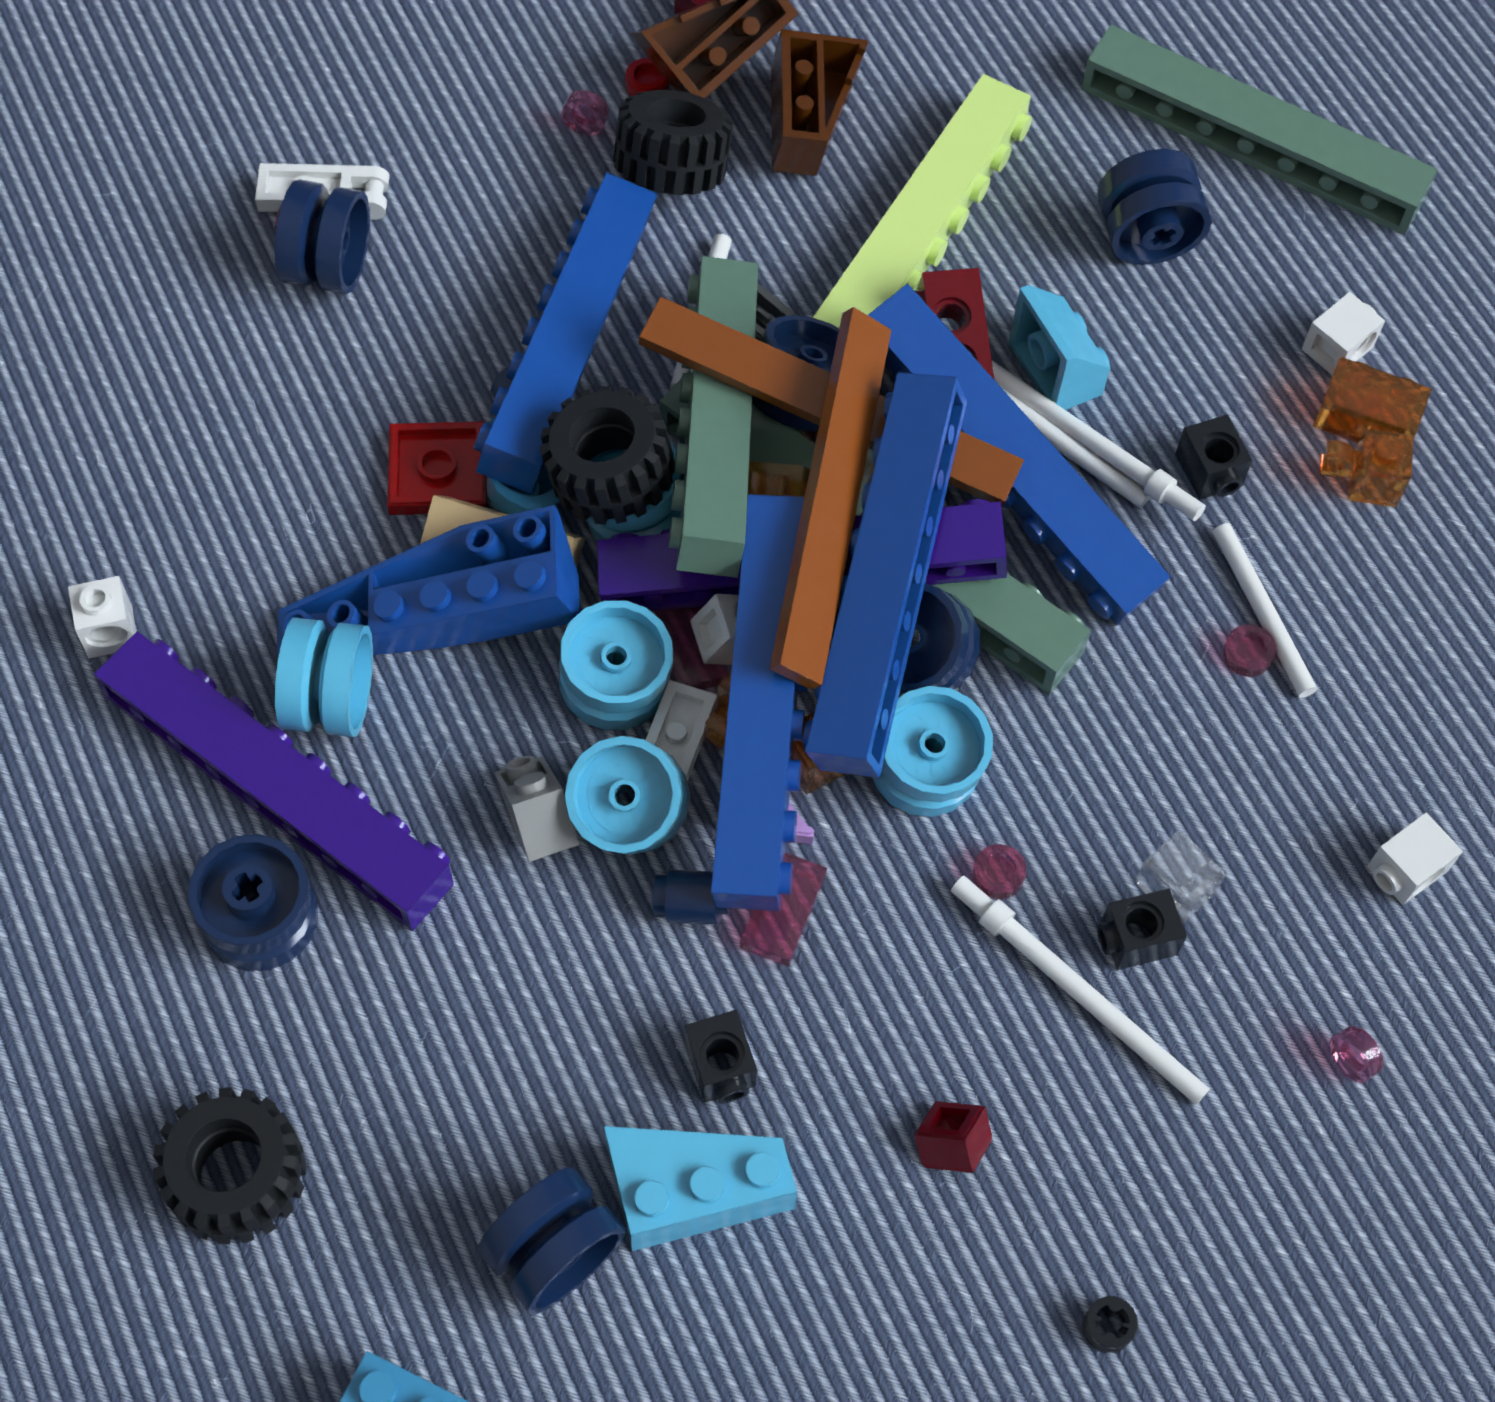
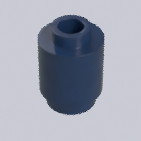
M669 870L668 875H656L652 895L653 913L655 917L666 918L668 923L719 925L722 914L730 915L732 908L715 907L711 894L713 871Z

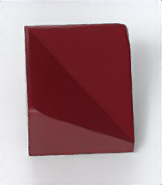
M935 1101L914 1137L920 1161L924 1167L973 1173L991 1143L992 1133L985 1106Z

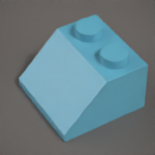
M1031 285L1021 287L1008 344L1037 390L1065 410L1103 395L1110 372V362L1105 351L1101 347H1096L1091 340L1082 316L1078 312H1073L1065 298Z

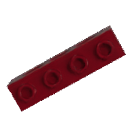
M979 268L922 272L918 288L914 291L939 319L950 318L957 322L960 328L951 332L994 379Z

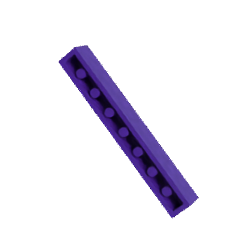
M972 499L963 502L959 506L943 507L925 583L935 585L1007 578V556L1001 502L989 503L983 499ZM863 512L860 515H855L852 533L854 529L860 528ZM666 529L656 535L638 536L634 533H619L613 535L611 539L597 540L599 597L601 602L626 600L643 606L650 611L705 606L715 594L739 595L741 565L738 578L676 570L678 549L668 548L670 529ZM850 545L844 575L849 574L852 562Z
M137 631L94 673L105 698L412 932L454 886L449 865L451 861L438 846L429 841L422 845L409 835L411 833L409 827L398 816L389 811L382 815L370 806L371 801L369 797L355 784L347 782L343 786L330 776L332 774L330 768L313 753L303 756L292 747V740L279 727L274 724H269L267 728L254 719V712L244 701L235 695L227 699L216 690L215 682L204 671L197 667L190 671L179 663L178 655L162 640L156 639L152 643Z

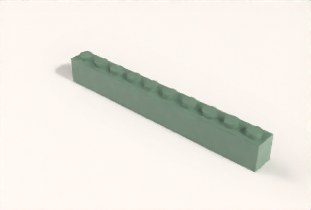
M681 378L659 401L662 419L665 421L667 433L685 444V438L677 437L680 407L688 408V403L679 402ZM752 403L748 488L758 495L805 497L815 443L807 439L800 429L783 425L766 416ZM863 475L855 515H860L863 512L861 503L864 485L872 480V477L868 475ZM1008 573L1007 578L932 585L955 595L972 611L980 630V648L1049 695L1085 651L1091 629L1086 627L1083 621L1073 612L1061 610L1043 598V595L1036 587L1029 583H1021Z

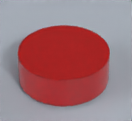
M650 58L635 60L626 69V90L630 96L644 91L669 90L670 83Z

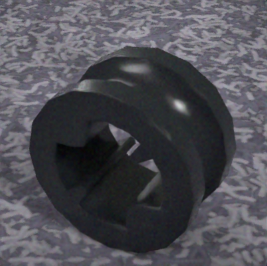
M1105 1296L1098 1299L1086 1312L1083 1320V1333L1087 1342L1094 1349L1103 1353H1116L1123 1350L1135 1337L1138 1329V1317L1134 1308L1126 1300L1117 1296ZM1104 1311L1109 1318L1118 1314L1123 1320V1324L1118 1329V1332L1123 1333V1337L1117 1339L1112 1332L1102 1335L1097 1329L1102 1318L1097 1316V1314Z

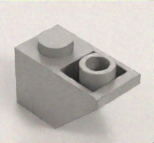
M533 756L519 757L509 761L505 765V769L494 772L517 839L529 862L579 845L574 825L569 819L563 788L543 756L538 758Z

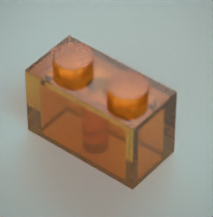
M1340 356L1312 427L1404 459L1417 433L1432 388L1417 384L1409 378L1398 377L1372 368L1366 363L1352 361Z

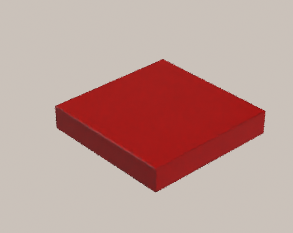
M486 421L389 424L387 491L389 515L428 514L433 495L449 496L487 508V476L476 472L481 453L473 450L480 429Z

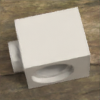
M1349 292L1312 322L1301 350L1332 376L1338 378L1374 347L1385 320L1370 305L1363 303Z
M119 576L68 586L74 628L89 659L115 653L136 633L132 604Z
M715 594L690 620L704 664L732 665L739 595Z
M1426 812L1380 846L1367 867L1372 871L1377 885L1385 893L1393 895L1402 905H1405L1447 873L1463 851Z

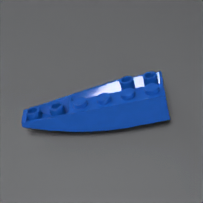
M555 505L458 526L279 609L277 655L279 656L286 627L292 618L323 620L329 635L338 623L367 625L372 633L373 655L438 649L483 642L568 624L580 613L579 575L558 509Z

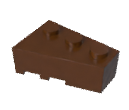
M709 0L632 32L630 35L675 91L692 93L706 98L798 15V12L788 0Z
M781 30L771 63L772 171L817 176L857 77L869 40Z

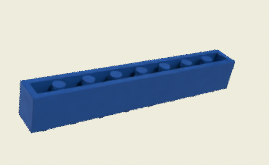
M607 172L599 189L590 186L580 212L587 216L584 221L578 218L575 219L566 242L567 245L572 246L571 252L568 253L561 250L551 277L558 279L555 286L549 283L545 285L537 306V310L543 312L540 319L531 317L525 330L521 344L528 346L525 354L516 351L506 374V378L512 380L510 388L499 387L490 410V414L495 415L496 419L493 425L484 422L476 439L473 450L481 452L476 469L477 473L532 494L544 466L540 446L543 445L541 440L543 428L550 427L547 419L553 411L561 412V403L568 398L572 399L645 230L657 193Z
M908 283L868 314L874 320L891 329L885 366L893 374L892 381L894 385L897 373L956 376L967 399L961 431L1024 459L1003 507H1011L1023 520L1021 525L1027 536L1037 545L1044 544L1055 556L1054 562L1059 572L1070 582L1077 581L1088 593L1087 600L1090 606L1101 618H1110L1117 626L1163 587L1171 576Z
M897 373L893 392L889 391L886 395L884 402L886 422L882 437L878 436L873 447V463L875 467L872 480L864 485L861 503L864 512L860 528L854 529L851 536L850 553L852 562L849 574L843 576L839 596L841 607L837 623L834 622L822 686L815 688L817 705L814 717L807 721L803 733L805 752L819 770L880 778L967 406V399L956 376Z
M748 494L745 546L741 564L711 888L715 907L780 911L781 894L791 895L793 863L784 862L785 843H795L797 811L788 810L790 791L799 792L801 760L792 758L794 741H803L805 728V710L797 709L798 691L807 692L808 688L770 670L769 667L804 497Z

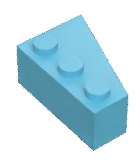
M604 1126L607 1152L632 1251L795 1209L797 1188L783 1138Z

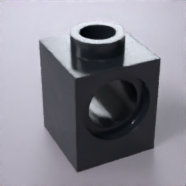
M1228 414L1184 427L1175 452L1199 500L1213 495L1225 497L1239 490L1243 486L1252 464V459ZM1210 459L1217 460V461H1219L1220 463L1213 462V461L1210 460Z
M1170 888L1108 903L1102 920L1097 926L1101 948L1106 955L1112 954L1117 970L1177 956L1187 938ZM1131 923L1142 925L1147 929L1150 937L1138 938L1128 931L1126 925Z
M737 1009L684 1025V1043L704 1103L715 1099L721 1104L734 1102L747 1096L750 1088L756 1087L757 1067ZM725 1052L732 1055L737 1063L728 1070H717L711 1067L707 1060L715 1053Z

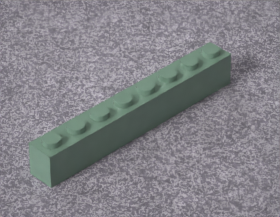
M1112 24L1087 60L1081 90L1403 235L1406 234L1423 204L1438 171L1437 168L1425 164L1418 159L1407 156L1375 140L1346 129L1335 122L1328 121L1294 104L1276 98Z
M702 256L699 275L690 274L687 302L695 303V307L688 306L687 308L755 338L758 263ZM682 364V368L690 369V373L682 374L679 402L688 403V408L680 407L677 437L685 438V444L677 443L674 473L683 474V480L675 479L671 510L680 511V518L672 517L668 548L678 549L676 570L738 578L746 535L752 395Z

